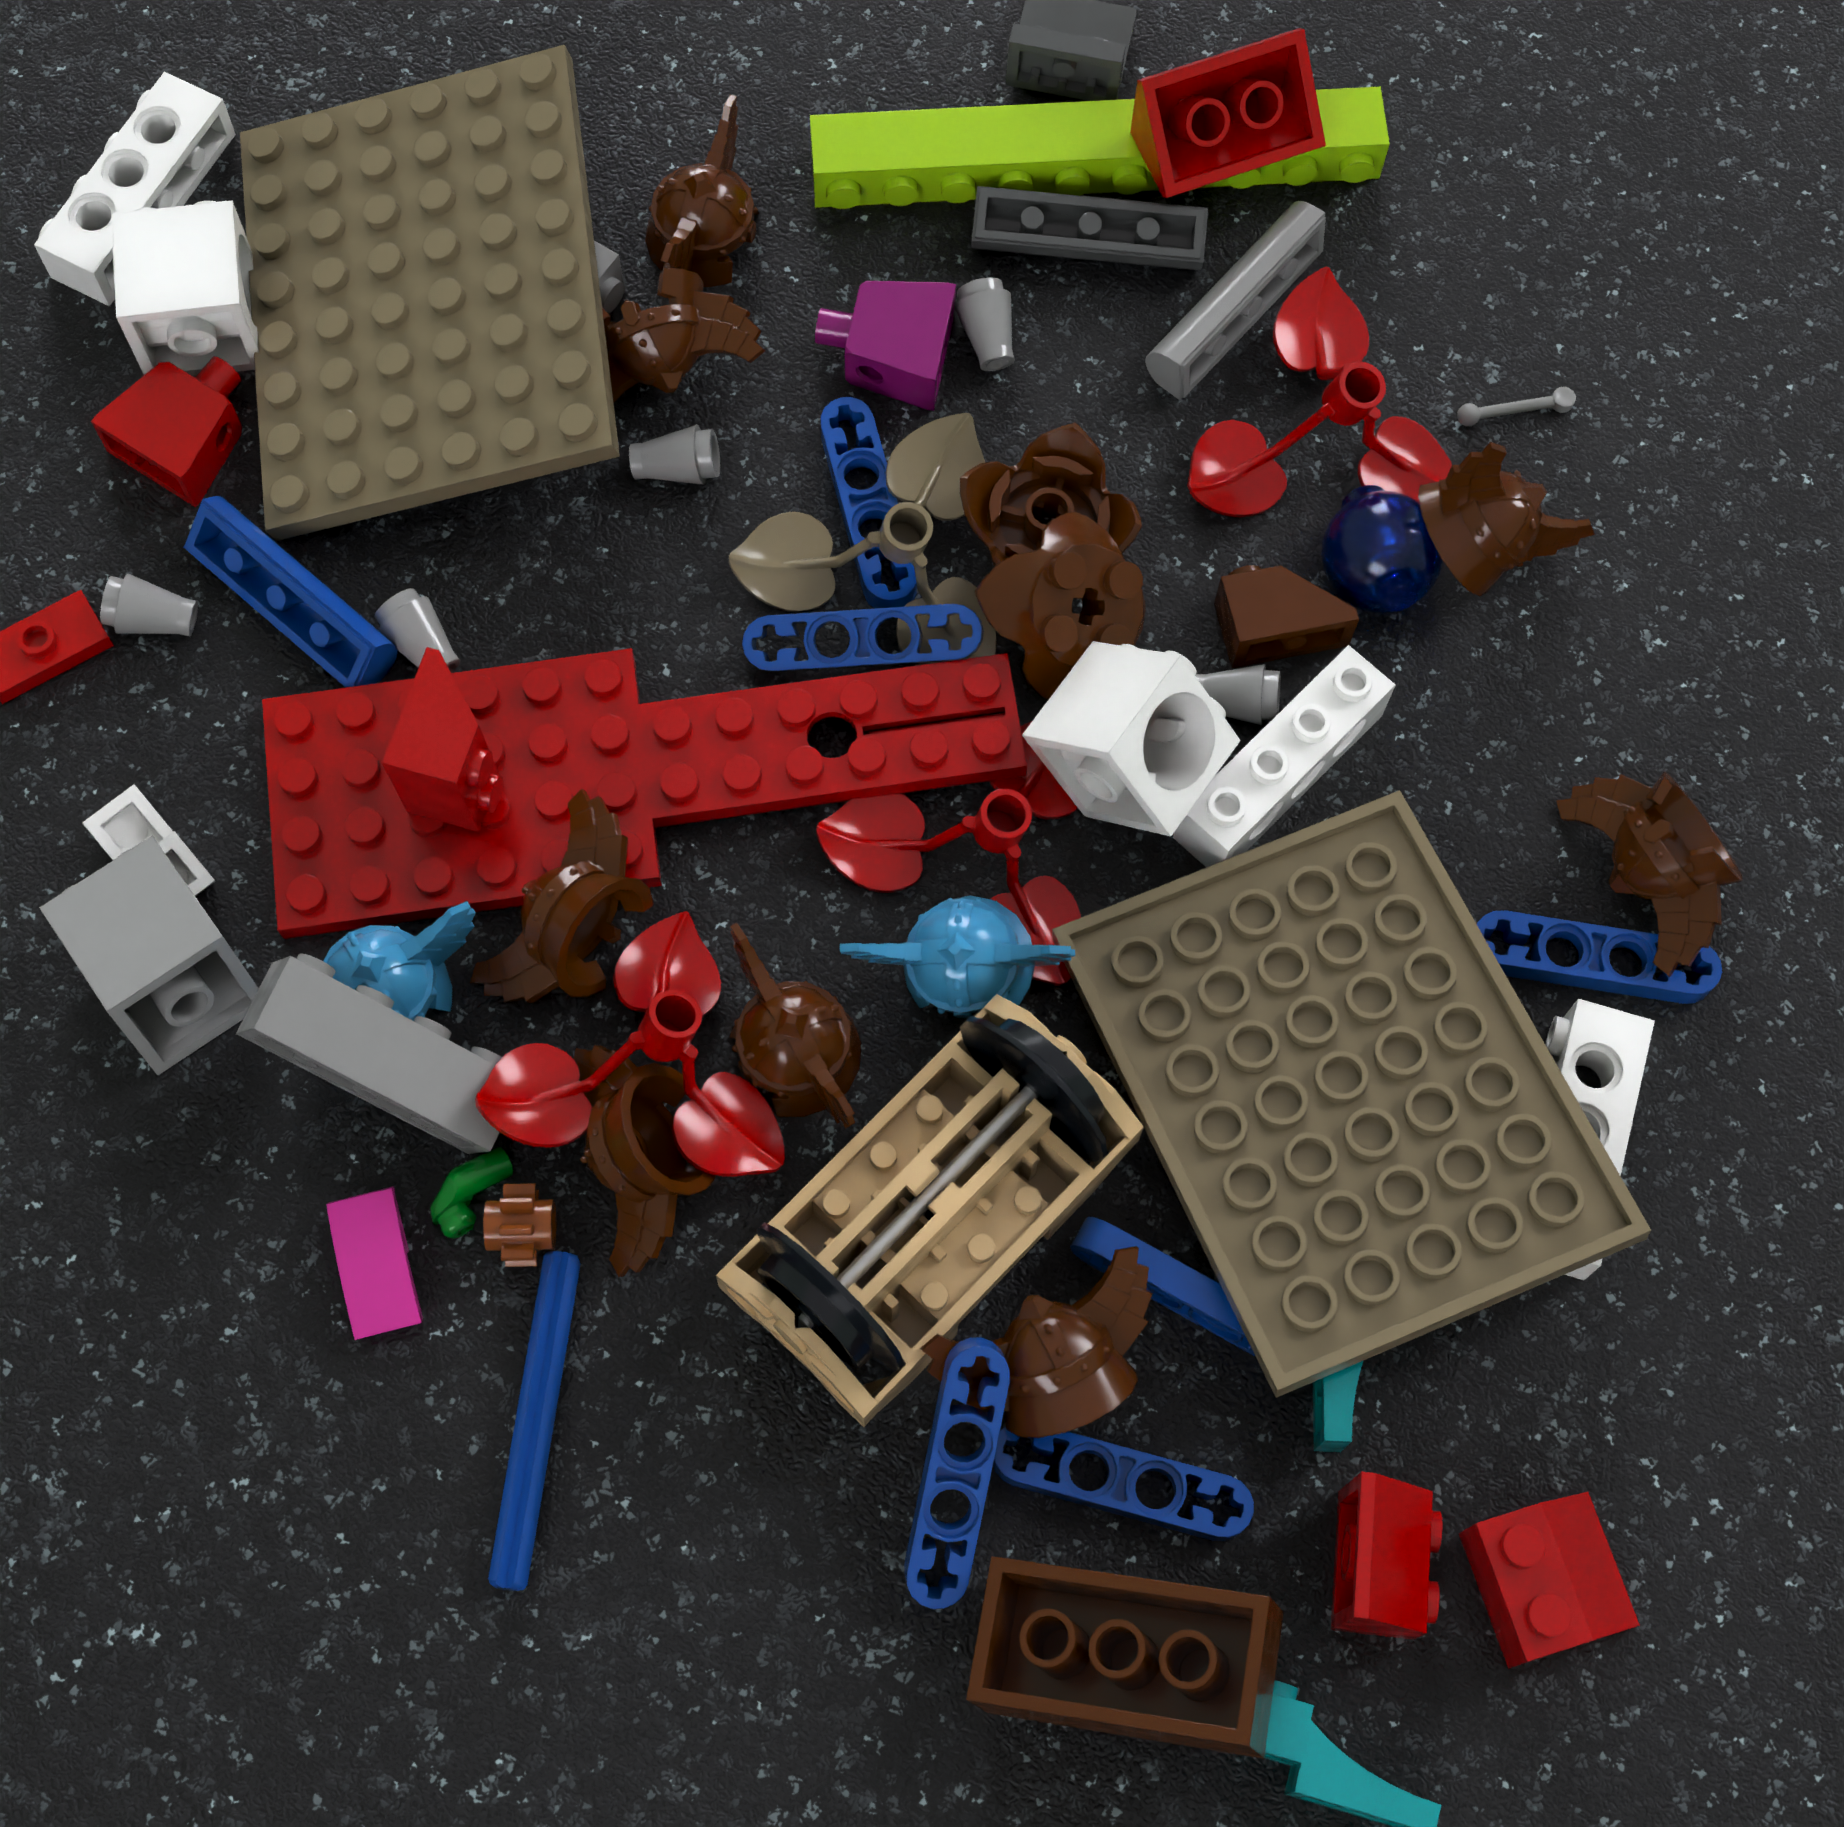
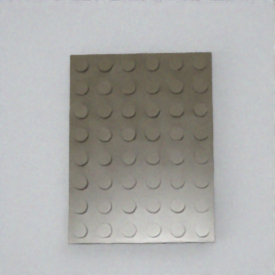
M565 45L240 132L246 237L253 255V270L249 271L251 317L253 324L257 326L259 352L254 353L264 522L265 531L275 541L620 457L573 61Z
M1400 790L1052 929V940L1055 945L1071 946V949H1075V956L1071 957V961H1064L1063 963L1276 1398L1648 1238L1651 1232L1648 1223Z

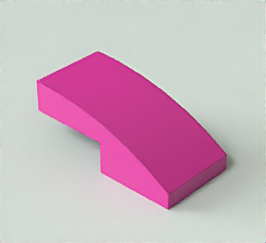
M393 1186L328 1202L326 1206L333 1246L354 1340L421 1323L423 1316L407 1256L409 1248Z

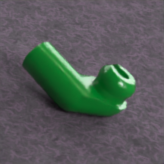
M496 1147L489 1152L479 1155L453 1168L448 1173L430 1207L433 1224H439L442 1233L447 1238H459L473 1228L476 1215L468 1206L477 1193L513 1175L511 1161L501 1147Z

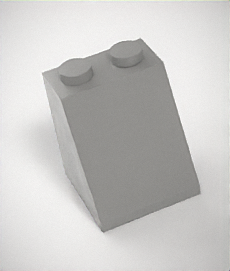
M153 835L132 849L123 852L115 860L77 884L68 887L60 895L39 907L105 1010L157 1075H160L242 1021L259 989Z

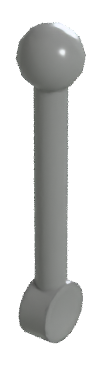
M1559 387L1553 392L1552 396L1484 407L1466 403L1458 409L1457 419L1460 424L1471 427L1480 419L1553 408L1559 413H1566L1573 407L1576 395L1568 387Z

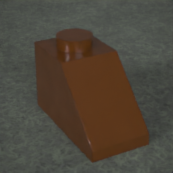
M1248 565L1237 568L1226 576H1221L1214 602L1232 668L1346 647L1350 645L1359 621L1355 607L1281 565L1263 569L1256 565Z

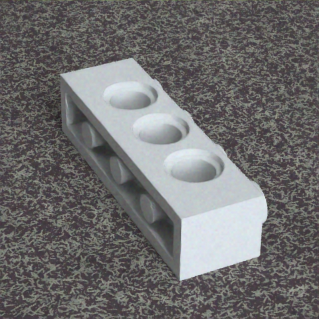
M166 72L161 75L151 90H147L141 95L136 110L121 130L114 133L108 139L103 154L87 175H83L77 180L69 199L57 215L48 220L40 231L39 238L34 246L52 279L105 305L110 306L115 300L111 214L132 212L143 207L159 209L184 206L236 135L222 98Z
M1348 645L1214 776L1175 830L1173 838L1205 867L1246 852L1382 717L1396 684Z
M1577 999L1564 1017H1554L1545 1045L1550 1054L1554 1055V1061L1621 1176L1655 1020ZM1575 1066H1586L1594 1070L1600 1078L1601 1088H1592L1583 1084L1576 1074ZM1602 1259L1565 1275L1585 1280L1601 1266Z

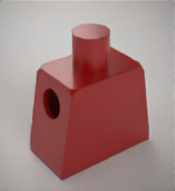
M216 356L210 359L196 377L191 376L170 362H160L96 414L91 422L108 453L196 508L241 436L242 425L233 404L227 399L241 382V377L231 365Z

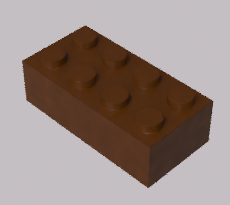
M991 1556L966 1700L990 1714L1264 1759L1284 1612L1270 1596Z

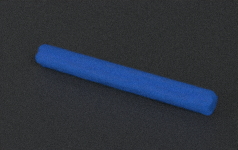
M548 1251L543 1256L488 1576L490 1585L498 1589L520 1591L524 1590L528 1584L581 1265L578 1256L568 1252Z

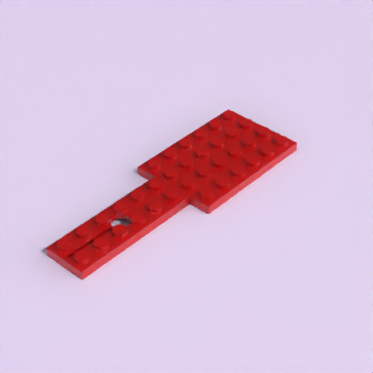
M632 648L451 673L477 720L487 746L492 751L493 760L498 772L503 777V791L500 802L493 813L486 812L479 832L408 813L381 763L414 678L262 699L277 931L283 939L359 929L369 925H387L442 917L449 908L466 901L475 912L522 906L524 903L522 899L525 895L522 893L524 885L538 879L546 872L561 866L568 849L571 816L567 803L581 789L587 792L590 800L601 797L609 813L617 814L621 834L628 837L625 877L640 879L650 888L662 886L655 832L656 827L1027 776V762L1008 653L640 704L636 665ZM1003 712L1001 714L872 731L869 734L863 735V731ZM828 717H838L848 721L854 727L857 738L850 745L848 753L836 758L821 756L820 752L814 747L809 746L807 741L812 726Z

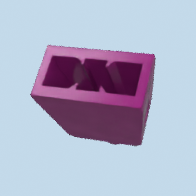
M865 281L859 286L853 313L820 308L816 323L815 343L845 348V380L850 384L934 411L955 317L956 284L945 282Z

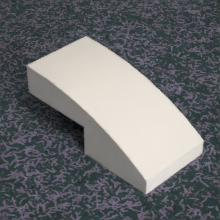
M135 784L82 822L112 860H115L123 852L132 849L153 835L195 897L215 882L213 877L176 832L172 831Z

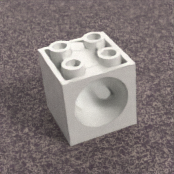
M233 200L222 202L200 201L194 205L159 209L143 207L132 212L111 214L116 318L143 374L145 375L160 362H170L195 377L213 356L223 359L237 372L255 370L254 353L259 352L257 326L253 324L251 317L249 271L253 270V255Z
M1092 641L1022 734L1085 817L1166 836H1172L1240 742L1239 737L1225 719L1226 711L1215 699L1208 695L1196 678V668L1186 657L1170 650L1159 652L1140 649L1130 644L1114 645Z

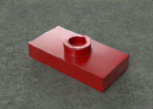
M82 590L0 631V702L2 704L114 646Z

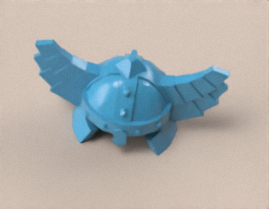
M971 895L954 899L948 898L924 914L918 915V921L910 931L905 943L840 944L841 954L851 955V958L868 960V963L903 965L907 988L920 1009L931 1003L938 1008V1013L952 1012L957 1018H969L972 1016V1013H979L996 994L1019 1006L1030 988L1035 966L1060 965V962L1071 961V957L1075 956V949H1071V946L1032 945L1031 936L1016 914L995 900Z
M467 901L449 908L442 917H439L431 926L425 928L417 936L401 930L399 926L369 925L348 932L330 948L323 961L335 969L336 972L333 976L335 980L356 990L358 985H363L382 992L394 1001L392 1010L414 1021L416 1016L425 1017L429 1008L451 1012L453 987L444 961L467 942L465 937L474 928L472 920L476 912Z

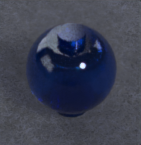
M1376 485L1359 487L1351 491L1343 499L1340 510L1331 519L1325 531L1321 549L1324 573L1334 591L1350 605L1373 613L1401 611L1421 600L1436 583L1444 562L1429 536L1421 514L1419 501L1403 493L1385 491V489Z

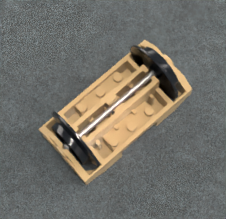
M996 994L975 1017L970 1016L960 1026V1032L768 1224L764 1222L756 1230L757 1235L716 1275L718 1286L744 1312L764 1326L815 1375L836 1401L865 1427L881 1409L904 1390L932 1361V1358L920 1348L936 1334L952 1340L957 1335L959 1323L1043 1236L1048 1240L1092 1195L1121 1159L1139 1141L1144 1127L1116 1089L1086 1065V1058L1072 1042L1060 1035L1055 1037L1028 1010ZM1083 1159L1091 1161L1090 1165H1088ZM928 1209L934 1214L930 1220L923 1216ZM870 1359H873L894 1372L888 1377L862 1385L845 1364L854 1370H858Z

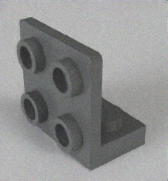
M1025 0L1020 24L1013 23L1009 39L1006 85L1086 101L1117 100L1135 24L1136 9L1095 0Z

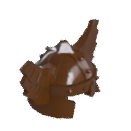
M731 94L724 104L717 134L714 136L712 147L708 152L705 163L680 167L664 177L653 192L652 204L649 206L651 216L648 220L645 241L651 260L661 271L664 268H679L699 274L704 282L703 287H714L732 282L733 261L727 255L742 246L745 241L753 242L756 234L754 215L759 214L757 207L754 206L751 188L748 187L737 173L731 171L737 150L735 142L739 126L736 124L738 106H736L737 96Z
M664 268L659 275L657 295L668 298L669 305L641 311L639 304L634 301L625 300L621 306L624 319L619 322H610L611 316L602 308L613 403L625 390L638 382L655 386L665 393L675 392L682 378L685 377V374L689 372L701 355L726 353L739 356L751 363L765 352L756 342L762 331L748 319L751 313L734 304V298L730 295L703 292L704 282L699 274L686 269Z
M1490 442L1482 452H1470L1460 465H1452L1446 479L1420 485L1418 495L1423 520L1439 555L1454 577L1469 592L1478 596L1486 594L1505 571L1513 569L1515 566L1522 567L1523 562L1531 561L1533 557L1555 555L1559 549L1578 545L1580 538L1595 535L1589 519H1560L1559 517L1547 516L1542 513L1540 504L1547 494L1543 484L1526 482L1518 470H1515L1514 474L1501 471V463L1507 452L1504 446Z
M1666 772L1662 773L1653 788L1622 774L1619 775L1618 779L1595 777L1593 784L1574 786L1571 798L1556 800L1560 817L1563 821H1575L1593 826L1607 834L1614 841L1612 854L1614 868L1609 879L1610 887L1615 893L1635 894L1637 897L1651 900L1657 913L1658 949L1653 963L1669 977H1671L1678 964L1690 967L1700 949L1709 948L1715 925H1722L1720 886L1743 881L1742 874L1726 847L1693 801Z
M581 789L567 803L571 816L568 849L561 866L546 872L536 880L528 882L522 888V893L525 894L522 899L524 903L521 910L523 931L514 943L499 955L475 964L470 983L484 984V996L503 997V1002L505 1003L524 999L527 1002L534 1003L558 986L571 997H588L606 988V977L597 960L586 963L582 960L598 946L602 939L613 944L621 939V930L611 924L617 912L618 900L621 901L624 911L645 912L653 906V898L650 888L640 879L625 877L628 837L621 834L617 814L609 813L601 797L590 800L587 792Z
M738 923L731 925L730 932L735 942V945H733L741 961L740 967L755 993V996L745 1005L740 1017L734 1021L735 1025L729 1037L736 1039L732 1050L738 1053L740 1059L738 1067L746 1080L752 1079L754 1086H759L774 1093L772 1101L777 1116L805 1117L826 1109L837 1124L841 1123L845 1129L856 1123L852 1116L855 1113L844 1096L849 1091L860 1069L861 1041L853 1019L844 1011L837 997L832 996L828 991L808 981H784L776 984L767 972L763 962L758 958Z
M594 1045L592 1050L576 1048L573 1059L579 1068V1081L590 1077L617 1050L611 1051L601 1045ZM629 1057L594 1090L584 1093L593 1108L591 1109L586 1132L585 1156L580 1158L581 1163H588L587 1167L605 1187L615 1192L618 1210V1230L614 1243L615 1247L609 1260L618 1277H624L630 1268L635 1272H641L650 1258H658L666 1237H672L678 1195L690 1196L706 1190L716 1177V1175L698 1170L691 1164L685 1168L686 1159L681 1155L674 1142L672 1134L673 1116L662 1102L676 1107L686 1093L683 1088V1074L672 1067L657 1063L637 1067Z
M1138 1247L1115 1250L1111 1264L1101 1280H1099L1088 1295H1085L1072 1306L1057 1301L1051 1302L1038 1295L1027 1296L1023 1301L1019 1316L1011 1322L1004 1337L992 1340L1002 1350L1010 1369V1384L1004 1408V1420L1007 1431L1018 1437L1035 1438L1066 1433L1094 1422L1117 1408L1132 1394L1138 1377L1135 1369L1123 1355L1149 1322L1144 1316L1153 1294L1146 1290L1149 1267L1137 1263ZM936 1334L920 1349L932 1358L927 1371L941 1382L947 1356L950 1350L960 1341L950 1340ZM976 1356L972 1367H961L959 1371L966 1375L969 1383L966 1404L981 1410H989L990 1406L980 1407L976 1397L982 1377H994L995 1372L989 1370L984 1356Z

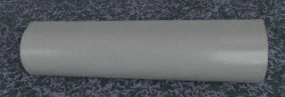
M1304 201L1292 203L1146 356L1145 363L1149 374L1159 386L1178 400L1185 398L1323 252L1325 212Z

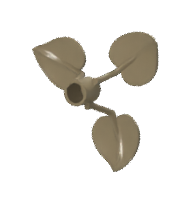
M961 413L931 421L910 433L895 447L887 462L885 472L886 486L895 498L904 502L894 505L887 512L879 531L870 532L864 540L843 553L830 557L833 547L832 537L828 529L820 521L809 514L801 512H786L775 515L761 523L741 545L730 553L729 565L739 582L748 592L769 606L786 612H808L821 607L832 598L835 591V578L831 568L841 567L871 548L879 547L882 554L890 561L898 564L912 563L914 566L917 589L922 598L910 601L904 607L938 604L966 606L978 615L984 629L983 642L977 652L969 658L995 655L996 630L988 623L974 592L977 587L963 578L951 577L942 581L932 592L927 580V558L923 554L933 533L931 516L943 521L956 520L965 516L960 497V477L980 463H985L972 415L970 413ZM957 614L949 616V625L941 628L927 627L930 615H920L917 617L923 634L920 654L931 653L932 649L928 639L948 640L951 644V650L961 649L963 638L972 637V626L962 624ZM898 618L896 623V639L902 652L911 641V631L907 623ZM924 662V663H910V664L913 665V666H917V665L932 664V663H939V662Z

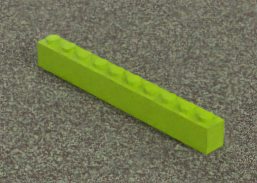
M1381 86L1316 90L1326 146L1199 188L1231 186L1237 189H1244L1254 185L1287 183L1293 186H1301L1310 182L1346 181L1358 183L1367 179H1379L1390 144ZM1135 99L810 115L815 208L833 207L836 209H849L858 205L878 204L906 206L917 202L936 201L964 203L976 199L977 186L1078 196L1111 192L1129 195L1140 191L1159 189L1130 133Z

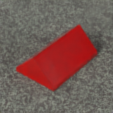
M1298 28L1137 80L1130 133L1162 197H1172L1326 146L1304 29Z

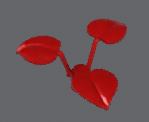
M1323 267L1304 279L1289 294L1276 316L1273 327V340L1276 351L1288 368L1298 372L1310 371L1316 368L1317 377L1320 380H1333L1323 392L1322 407L1269 449H1267L1266 441L1261 432L1246 422L1227 420L1219 422L1206 430L1193 449L1187 487L1191 496L1197 502L1215 513L1231 517H1248L1263 513L1271 508L1281 498L1287 487L1286 475L1279 464L1273 459L1327 418L1344 426L1354 425L1364 420L1362 442L1371 450L1359 461L1358 478L1367 497L1376 506L1389 513L1397 515L1420 513L1421 509L1418 498L1420 485L1446 479L1452 467L1450 459L1437 440L1428 430L1414 420L1398 416L1389 417L1379 425L1374 435L1375 421L1381 416V411L1376 406L1384 398L1386 391L1385 380L1376 367L1369 363L1361 362L1366 356L1369 347V333L1366 322L1358 307L1339 286L1331 269Z
M1028 722L1020 726L1022 734L1031 722ZM1023 736L1027 776L989 781L995 791L991 792L984 799L976 816H965L961 823L931 839L921 840L925 830L923 814L913 801L901 793L851 799L835 813L817 824V839L831 864L848 880L867 890L892 893L902 891L914 885L919 880L923 869L920 852L933 851L969 832L973 833L976 842L986 851L1005 854L1007 858L1006 881L1011 893H1001L990 900L997 901L1018 916L1031 936L1032 945H1055L1052 940V929L1081 918L1077 902L1072 893L1057 879L1045 875L1033 878L1023 887L1019 883L1018 871L1021 849L1018 844L1031 823L1032 814L1042 819H1058L1070 815L1078 809ZM1060 962V965L1035 966L1032 976L1033 980L1055 986L1066 984L1071 978L1063 962Z
M687 911L672 915L650 926L639 934L620 955L613 976L617 996L629 1009L646 1013L638 1030L632 1032L627 1042L590 1077L579 1081L578 1065L562 1049L545 1043L526 1044L508 1052L496 1063L487 1081L475 1097L476 1108L480 1114L501 1134L517 1142L534 1147H559L573 1142L587 1131L593 1107L584 1093L594 1090L632 1053L642 1049L649 1058L655 1061L670 1062L677 1059L682 1061L683 1088L691 1100L683 1103L675 1112L672 1120V1134L676 1147L688 1163L707 1174L722 1177L773 1173L784 1164L785 1152L780 1127L769 1104L758 1089L742 1077L728 1072L713 1074L706 1080L701 1090L696 1084L695 1059L698 1056V1050L691 1044V1041L701 1024L702 1018L712 1011L719 1000L721 979L716 963L699 937L693 920Z

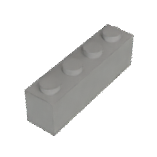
M300 953L297 958L288 956L271 964L236 1032L237 1035L467 1154L491 1151L499 1131L492 1127L476 1108L475 1097L487 1081L496 1063L502 1058L501 1056L480 1047H472L471 1051L450 1041L449 1038L452 1032L438 1022L421 1016H416L414 1021L392 1010L394 1001L382 992L363 985H358L356 990L335 980L333 978L336 972L335 969L318 958Z

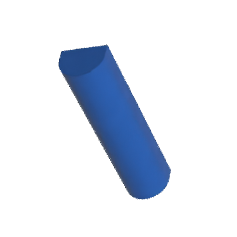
M221 496L202 499L183 548L345 688L379 683L389 672L396 660L397 646Z

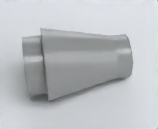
M993 277L976 279L962 285L957 291L959 301L955 304L954 309L977 354L981 370L996 371L1010 366L1015 361L1012 350L1011 293L1004 289L1000 279Z
M698 424L646 442L633 443L629 446L630 468L635 480L656 479L704 485L707 478H715L720 475V452L716 433L713 429L701 430Z
M129 573L125 575L124 579L110 576L103 593L100 621L103 625L114 627L116 634H180L190 637L197 619L198 601L181 597Z
M414 588L405 589L389 598L376 611L375 619L380 624L379 631L397 646V650L418 668L426 647L440 651L451 673L459 666L461 660L453 651L429 597H420Z
M1265 664L1209 674H1196V678L1208 695L1224 708L1226 717L1262 726L1263 720H1272L1279 713L1280 671L1266 670Z

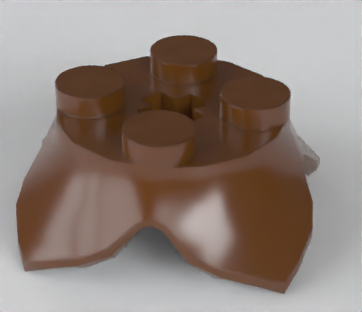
M1076 422L1040 435L1028 445L1020 462L1015 466H1008L998 461L980 463L960 477V497L964 515L972 530L990 551L992 562L995 566L1012 555L1034 552L1039 549L1042 543V531L1047 526L1042 524L1043 517L1056 518L1069 512L1083 514L1109 533L1121 553L1133 543L1142 528L1141 517L1135 504L1127 496L1110 493L1107 490L1105 463L1101 452Z
M1078 512L1064 513L1051 520L1042 531V543L1039 549L1034 552L1015 554L999 562L984 577L974 591L988 623L1000 636L1016 642L1024 648L1025 658L1022 669L1026 680L1037 694L1044 699H1049L1092 641L1135 646L1143 629L1146 608L1141 570L1136 564L1125 561L1116 542L1104 528L1089 517ZM1074 598H1081L1082 600L1081 614L1072 612Z

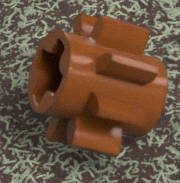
M536 1183L503 1184V1198H500V1200H486L483 1234L486 1251H501V1261H505V1267L537 1266V1251L555 1249L557 1234L555 1200L539 1199V1190H536Z

